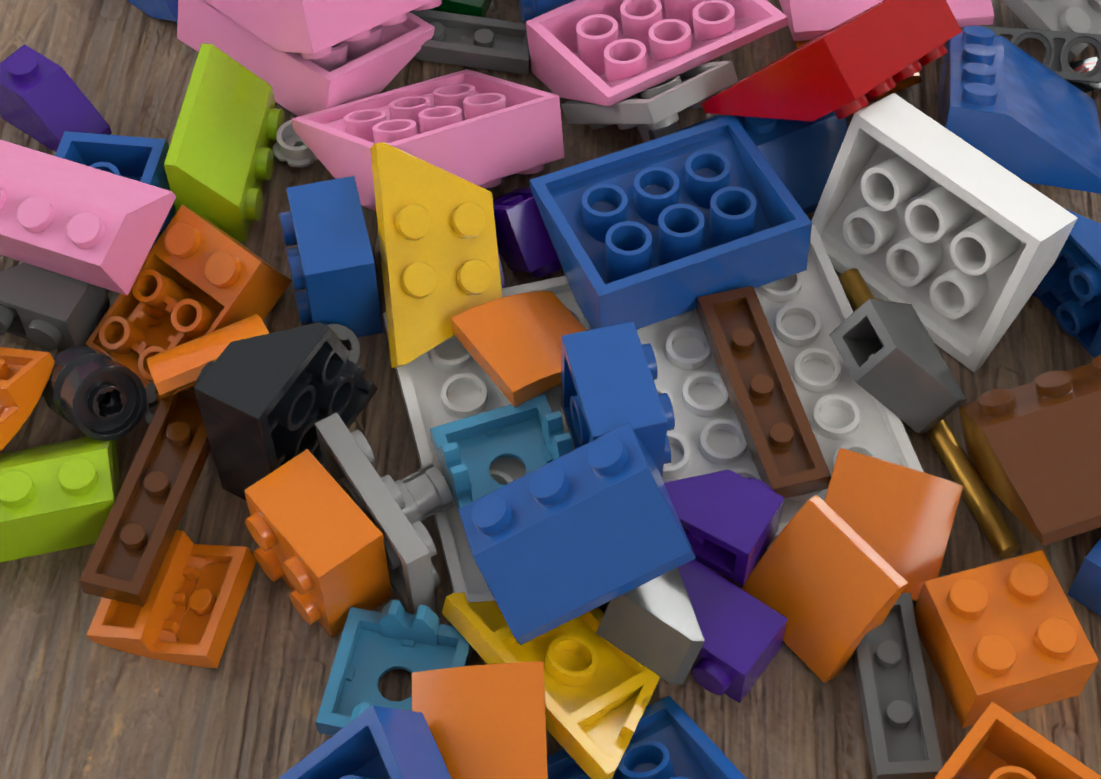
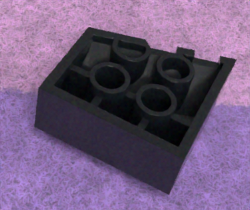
M318 322L230 342L216 361H210L201 370L194 391L224 490L246 500L245 489L306 449L322 465L323 460L315 423L338 413L349 429L378 390L373 382L363 378L365 371L361 366L348 359L349 351L330 327Z

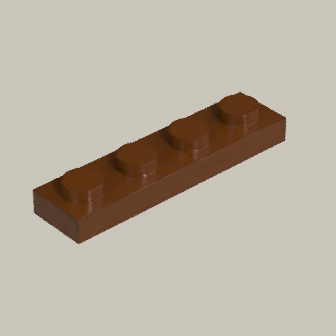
M749 286L698 297L697 315L761 480L770 486L775 493L785 497L784 499L828 489L831 479L830 471L754 287Z
M195 386L167 398H161L79 579L84 593L144 607L211 451L194 391Z

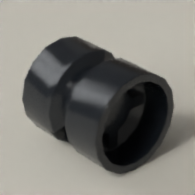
M88 346L70 347L53 358L55 364L42 395L48 407L88 437L101 441L119 439L130 433L141 421L146 408V390L141 379L132 370L114 361L103 352Z

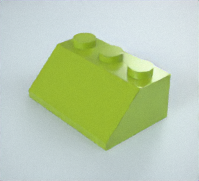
M201 43L164 167L170 190L176 195L174 201L176 212L184 205L215 224L238 242H247L252 221H259L262 215L263 193L261 186L263 180H270L272 177L274 166L272 145L273 141L277 140V130L284 124V113L282 109H277L275 106L271 85L213 44Z
M83 437L0 454V563L96 543L122 486L116 439L101 441L90 437Z

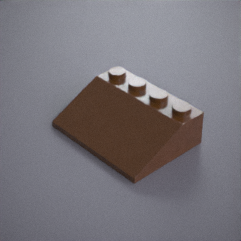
M1101 355L1095 357L1090 364L1068 371L1055 370L1045 372L1039 375L1034 382L1010 390H990L981 394L978 400L958 406L968 457L981 480L1043 546L1101 527Z

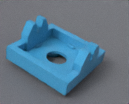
M545 394L534 397L517 407L510 404L430 428L431 442L452 493L457 511L459 508L504 486L496 482L490 475V468L496 460L504 457L516 458L524 464L526 475L573 451L572 438L569 432L564 433L562 415L560 411L552 412Z
M393 599L383 607L382 612L350 607L316 719L318 733L335 735L372 705L412 711V695L403 701H390L381 695L378 687L382 676L394 669L407 670L412 674L413 672L469 666L473 647L454 626L440 624L439 617L426 605L419 604L416 614L405 612L401 602Z

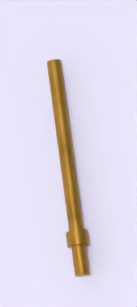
M849 269L839 277V281L855 311L869 299L882 300L879 298L875 299L858 269ZM946 418L942 419L926 432L954 482L963 485L962 496L998 558L1003 559L1015 554L1020 549L1018 541Z

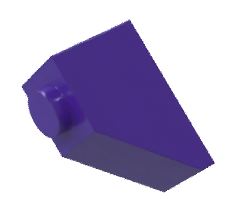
M25 44L0 63V115L3 120L54 152H57L64 131L112 134L109 124L58 64Z
M517 188L494 198L493 208L497 247L499 254L510 270L531 273L532 277L536 278L561 269V263L531 189Z
M729 469L665 482V487L696 557L694 560L744 585L779 529L785 497L775 493L763 481L755 478H745Z
M693 559L678 567L705 641L690 671L695 680L709 692L716 695L726 694L740 703L781 649L788 618Z

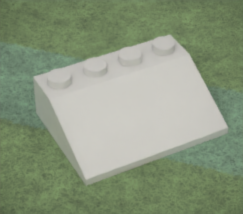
M893 93L854 113L811 222L812 225L816 226L835 270L842 274L852 268L858 269L875 299L879 298L883 301L912 304L933 342L971 371L975 372L981 368L1053 266L1078 218Z

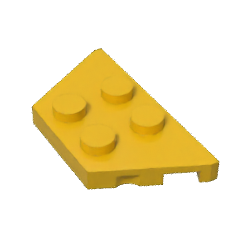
M379 142L370 148L391 368H400L454 336L451 317L481 304L503 298L492 192L385 142Z
M465 592L452 593L446 596L442 614L487 664L544 661L547 731L591 779H612L657 687L660 676L596 634L604 616L602 610L597 607L520 645L512 634L496 601L468 602Z

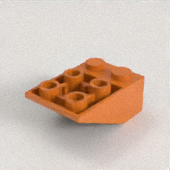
M182 205L149 251L128 296L119 294L85 344L103 352L114 361L132 370L141 379L144 388H146L148 384L153 382L146 361L147 358L255 314H258L262 321H264L292 280L215 224ZM157 394L158 402L161 401V397L159 394Z

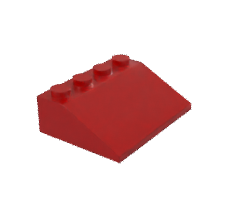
M883 0L702 102L701 106L707 114L812 122L834 111L837 119L841 120L869 104L868 101L896 87V83L923 69V66L948 53L944 43L961 33L962 30L946 0Z

